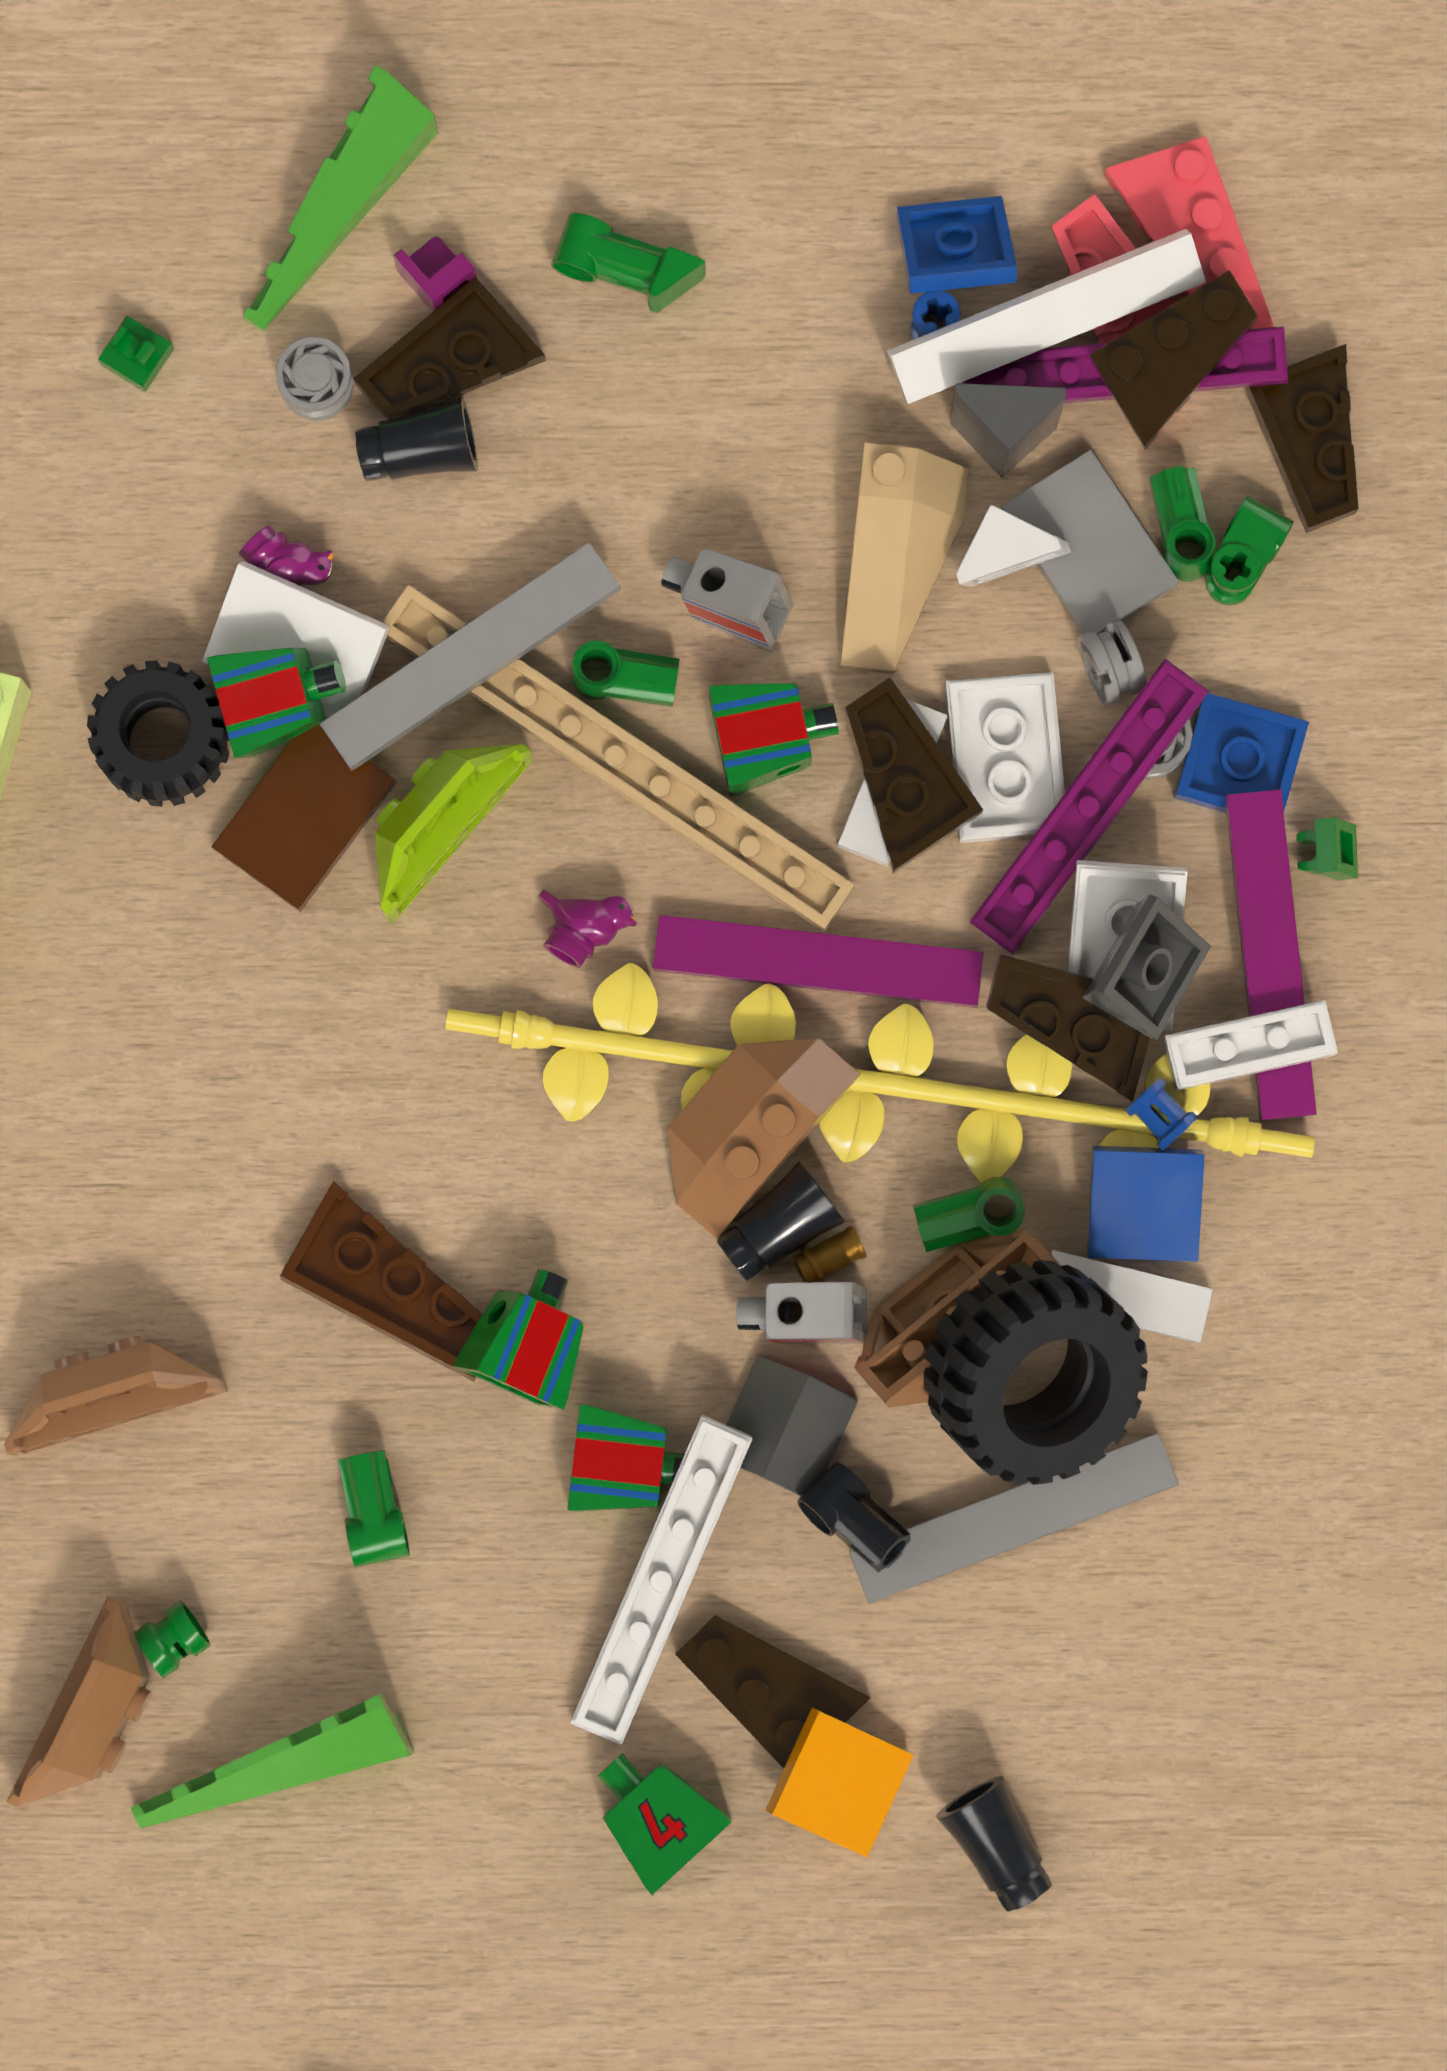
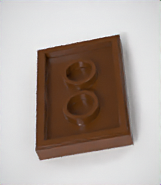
M319 725L291 739L211 847L226 860L301 912L395 786L396 780L369 760L351 771Z

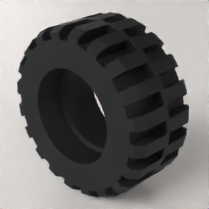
M1038 1260L1033 1262L1031 1268L1024 1261L1005 1266L1006 1273L998 1275L993 1271L978 1279L980 1286L971 1293L965 1289L954 1300L958 1305L950 1315L943 1314L936 1326V1329L940 1332L937 1341L930 1340L925 1359L932 1367L925 1368L924 1389L929 1393L927 1403L932 1415L940 1422V1427L982 1470L991 1476L999 1475L1005 1482L1023 1484L1027 1479L1032 1485L1052 1483L1053 1476L1059 1475L1062 1479H1067L1081 1473L1080 1466L1087 1462L1095 1465L1106 1456L1103 1451L1113 1441L1116 1444L1121 1441L1127 1433V1430L1124 1428L1129 1418L1135 1419L1141 1407L1142 1401L1137 1396L1139 1391H1145L1148 1371L1142 1365L1147 1363L1148 1355L1146 1344L1140 1338V1328L1133 1317L1091 1278H1088L1080 1270L1070 1265L1059 1266L1054 1261ZM1068 1339L1065 1360L1053 1381L1043 1391L1029 1400L1013 1405H1003L1007 1383L1020 1362L1044 1344Z

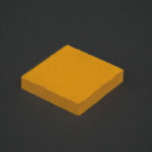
M812 1707L765 1811L868 1858L914 1755Z

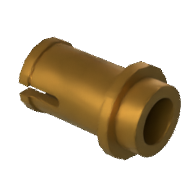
M848 1226L844 1231L809 1249L806 1245L800 1247L801 1253L794 1256L793 1261L805 1283L825 1282V1277L859 1259L866 1258L867 1255L856 1232L851 1226Z

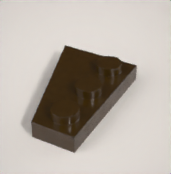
M1230 270L1089 355L1091 362L1144 450L1158 436V432L1175 413H1178L1191 398L1190 395L1209 373L1218 367L1258 320L1256 312Z
M475 276L353 379L355 385L386 420L415 414L545 362L546 358L540 348Z
M1346 344L1287 366L1288 383L1245 387V391L1306 533L1352 516L1359 509L1354 445H1352L1351 402L1350 391H1348Z
M891 677L845 707L848 725L891 870L894 874L981 815L984 809Z
M999 954L986 1008L1133 1102L1150 1037L1082 998L1093 977Z
M716 1615L675 1653L783 1768H785L812 1707L846 1723L871 1698Z

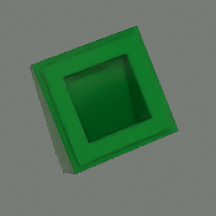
M671 246L668 249L666 248L647 291L650 311L660 312L701 282L706 276V262L701 258Z

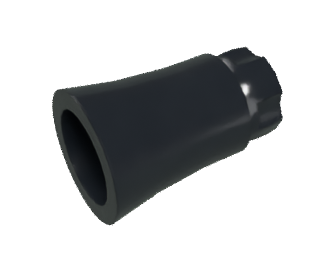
M463 397L429 410L380 421L379 426L364 427L355 431L357 455L366 481L378 480L388 476L393 480L422 474L478 471L477 451L472 424Z
M798 1161L770 1192L734 1220L737 1226L731 1227L730 1230L717 1240V1243L747 1281L760 1271H763L767 1266L770 1269L800 1247L846 1221L810 1173Z
M1003 1776L989 1779L973 1787L947 1804L936 1815L939 1822L958 1842L975 1866L989 1891H995L1001 1905L1007 1912L1018 1910L1030 1904L1051 1888L1050 1878L1040 1864L1042 1858L1028 1836L1014 1807Z

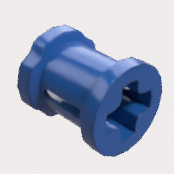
M945 291L926 292L918 298L914 304L913 322L910 327L913 340L939 330L934 322L926 323L927 315L933 314L937 321L945 319L944 327L960 320V307L952 295Z
M1160 1077L1125 1112L1130 1117L1136 1115L1159 1139L1157 1146L1163 1151L1198 1116L1193 1111L1187 1113L1164 1089L1166 1082ZM1152 1104H1154L1170 1120L1171 1123H1168L1153 1108Z

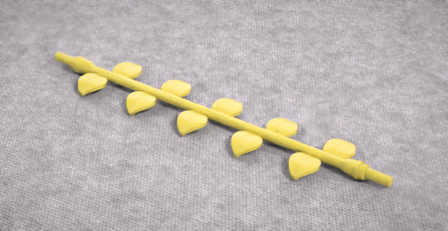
M633 963L626 964L608 976L598 986L592 1002L594 1013L600 1027L604 1031L554 1024L545 1017L536 1014L530 1015L520 1009H517L516 1013L503 1011L502 1016L449 1008L446 1018V1030L499 1038V1043L511 1045L512 1049H522L525 1047L528 1049H543L549 1046L565 1047L556 1052L547 1062L543 1071V1084L548 1097L568 1122L581 1120L590 1114L602 1100L607 1090L609 1068L606 1060L600 1053L700 1067L701 1069L689 1077L681 1091L683 1110L734 1051L643 1037L655 1023L658 1012V999L656 990L647 973ZM766 983L750 993L736 1006L732 1013L730 1025L735 1043L738 1046L745 1043L793 1040L796 1021L794 1011L786 995L775 985ZM902 1004L887 1014L874 1026L869 1036V1053L879 1072L856 1069L861 1075L819 1122L820 1130L831 1149L842 1162L848 1163L865 1155L877 1142L883 1130L885 1120L884 1106L876 1094L977 1108L962 1122L957 1132V1147L962 1159L980 1183L992 1177L1002 1176L1014 1164L1021 1151L1023 1129L1020 1121L1013 1114L1115 1129L1102 1140L1099 1146L1159 1148L1157 1146L1158 1141L1152 1136L1154 1134L1136 1115L1130 1117L1125 1112L1126 1108L1056 1098L1068 1086L1072 1062L1027 1034L1011 1048L1006 1061L1008 1077L1017 1092L917 1078L930 1065L934 1042L932 1032L924 1016L918 1009L909 1004ZM1167 1053L1149 1068L1144 1081L1145 1091L1161 1077L1166 1082L1164 1089L1187 1113L1193 1111L1198 1115L1206 1107L1210 1095V1084L1176 1091ZM1152 1104L1153 1108L1168 1123H1171L1170 1120L1154 1104ZM1217 1117L1209 1121L1196 1119L1178 1137L1179 1139L1206 1142L1208 1146L1216 1150L1231 1152L1239 1157H1243L1244 1154L1257 1155L1258 1150L1312 1158L1315 1146V1136L1262 1129L1261 1123L1251 1122L1248 1117H1238L1235 1119L1232 1117Z

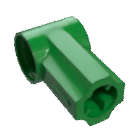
M570 213L551 266L557 272L574 280L591 283L595 282L596 279H600L648 295L647 291L665 249L615 233L607 223L590 215Z
M1178 466L1164 469L1162 472L1149 478L1164 546V560L1178 580L1194 581L1201 578L1210 567L1215 549V536L1211 528L1208 527L1195 467ZM1183 542H1192L1201 548L1203 554L1196 559H1186L1177 553L1175 547Z
M590 641L583 644L574 655L571 672L572 683L582 696L589 699L612 697L672 707L680 659L616 649L603 641ZM599 659L609 666L611 674L602 681H592L583 675L581 667L589 660Z
M992 1177L984 1181L980 1186L913 1204L917 1225L926 1252L990 1234L995 1236L1008 1235L1019 1228L1025 1216L1023 1194L1019 1186L1011 1179L1005 1177ZM994 1195L1008 1196L1015 1203L1014 1209L1010 1214L998 1218L989 1215L985 1211L984 1205Z
M386 1451L368 1452L338 1459L349 1518H345L346 1534L354 1567L410 1556L406 1526L401 1508L396 1507L392 1487L393 1481Z

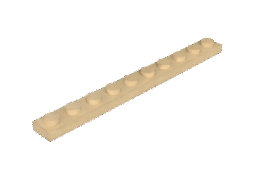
M407 585L382 621V623L390 626L386 638L416 658L467 625L410 585ZM520 659L469 692L476 699L821 931L825 932L854 890L855 884Z

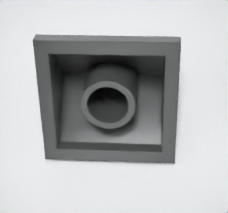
M957 383L950 424L1002 478L1057 429L1066 399V388Z
M1149 894L1136 903L1082 998L1144 1035L1158 1040L1211 945L1162 900Z
M758 1355L726 1424L753 1436L740 1469L802 1496L826 1473L858 1400L808 1374Z

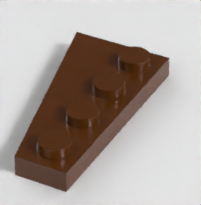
M333 1181L281 1272L280 1279L475 1382L477 1377L453 1367L482 1313L449 1283L446 1284L426 1266V1263L411 1249H407L385 1229L383 1224L369 1212H365L348 1196L346 1191Z

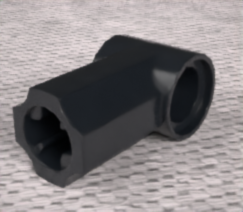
M836 1462L797 1500L799 1508L815 1527L828 1536L837 1535L877 1572L884 1568H889L902 1555L903 1550L911 1540L910 1533L871 1499L870 1492L864 1483L849 1468L839 1462Z

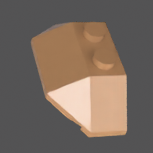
M821 1038L739 1044L668 1126L676 1204L718 1240L858 1079L861 1073Z
M1027 1228L1016 1230L1012 1234L1004 1236L987 1235L953 1245L874 1309L864 1339L862 1355L858 1356L855 1365L856 1371L888 1408L928 1402L929 1393L924 1389L925 1368L932 1367V1365L925 1359L930 1340L937 1341L940 1332L936 1329V1326L943 1314L950 1315L958 1304L954 1300L965 1289L971 1293L980 1286L978 1279L993 1271L998 1275L1006 1273L1005 1266L1025 1261L1032 1268L1033 1262L1038 1260L1054 1261L1060 1266L1059 1262Z
M140 1336L113 1342L108 1345L110 1354L89 1360L87 1352L66 1356L54 1361L57 1370L42 1374L4 1443L7 1455L19 1456L228 1392L224 1380L152 1342L142 1344Z
M116 1596L106 1598L6 1801L7 1803L17 1807L99 1778L103 1770L112 1773L117 1766L126 1747V1742L119 1738L128 1719L135 1722L138 1721L151 1696V1691L144 1688L150 1674L142 1650L133 1632L135 1629L124 1600Z

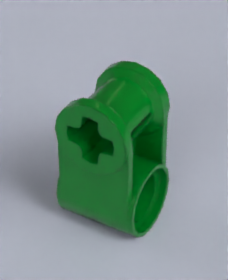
M1246 496L1223 536L1224 539L1214 554L1205 581L1210 597L1224 605H1237L1245 601L1251 594L1268 563L1271 564L1294 521ZM1231 568L1238 569L1241 572L1233 582L1224 577L1225 573L1227 574Z

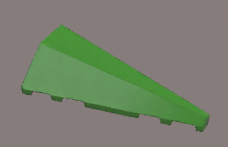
M375 65L368 77V80L373 84V90L358 112L350 111L344 122L348 129L330 157L325 158L288 229L295 238L279 263L271 261L265 272L268 280L251 307H247L243 314L246 322L262 331L268 327L438 134L435 115L390 73Z
M382 1693L131 1807V1811L140 1828L410 1756L414 1751L397 1712L392 1714L387 1700Z

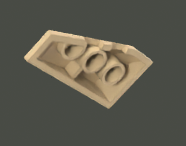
M864 443L840 668L894 673L932 587L940 574L950 548L963 524L969 468L919 448Z

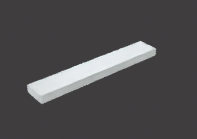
M1184 229L887 350L903 399L907 404H910L954 386L957 383L969 380L1204 284L1206 280L1192 235L1187 229Z
M701 1415L570 1724L622 1745L753 1436Z

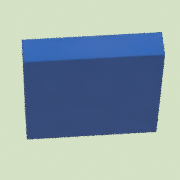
M1002 196L897 207V225L910 294L1017 283V265Z
M1208 693L1199 707L1192 732L1193 737L1190 750L1185 757L1174 798L1226 813V795L1281 789L1283 811H1285L1309 721Z
M1092 1146L1087 1240L1088 1258L1198 1262L1205 1157L1203 1150L1165 1148L1162 1151L1160 1148Z

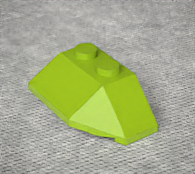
M524 744L445 750L438 760L429 757L413 775L411 782L415 786L402 802L398 798H394L379 814L376 823L380 827L375 832L380 907L385 918L392 924L397 921L533 762L531 750Z

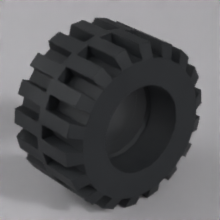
M157 660L145 661L146 669L137 670L133 664L123 669L126 676L121 680L117 681L112 676L104 683L108 689L104 697L96 694L92 702L96 709L95 715H88L87 728L92 736L87 738L90 750L96 757V763L110 782L119 791H124L129 798L140 802L141 799L147 800L150 806L162 807L163 801L168 800L174 806L185 803L184 796L193 793L197 798L205 793L203 785L208 780L215 783L221 775L218 769L220 763L227 764L230 752L226 746L229 737L219 700L211 687L206 685L198 674L192 670L189 673L185 672L180 664L168 662L167 667H161ZM161 707L175 708L184 712L190 722V731L186 743L179 752L161 761H147L134 755L130 748V735L135 723L142 715L150 710Z

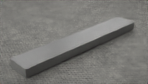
M589 542L321 722L320 726L350 770L353 771L619 592L620 585Z
M1159 1433L1105 1453L1106 1456L1095 1465L1087 1462L1079 1467L1081 1473L1067 1479H1062L1059 1475L1053 1476L1052 1483L1032 1485L1029 1482L906 1529L910 1533V1542L906 1545L902 1555L889 1568H884L880 1572L874 1570L853 1550L849 1551L868 1604L1179 1485Z

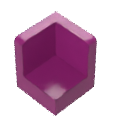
M437 236L430 239L411 256H408L403 249H400L393 255L397 272L432 312L476 276L474 266L462 252L455 256Z

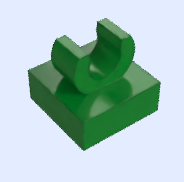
M126 316L99 356L98 361L101 366L146 393L173 352L174 347L170 341Z
M1336 817L1315 819V831L1304 830L1296 835V841L1316 844V856L1310 861L1297 862L1299 870L1311 874H1320L1338 881L1358 879L1355 824Z

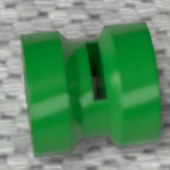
M179 1601L168 1608L165 1618L158 1623H146L133 1632L141 1650L154 1669L163 1678L177 1670L180 1660L186 1656H198L211 1647V1643L203 1628L183 1601Z

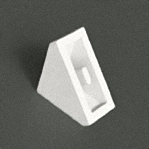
M990 505L956 575L959 584L973 587L1069 554L1071 550L1068 542L1001 508Z

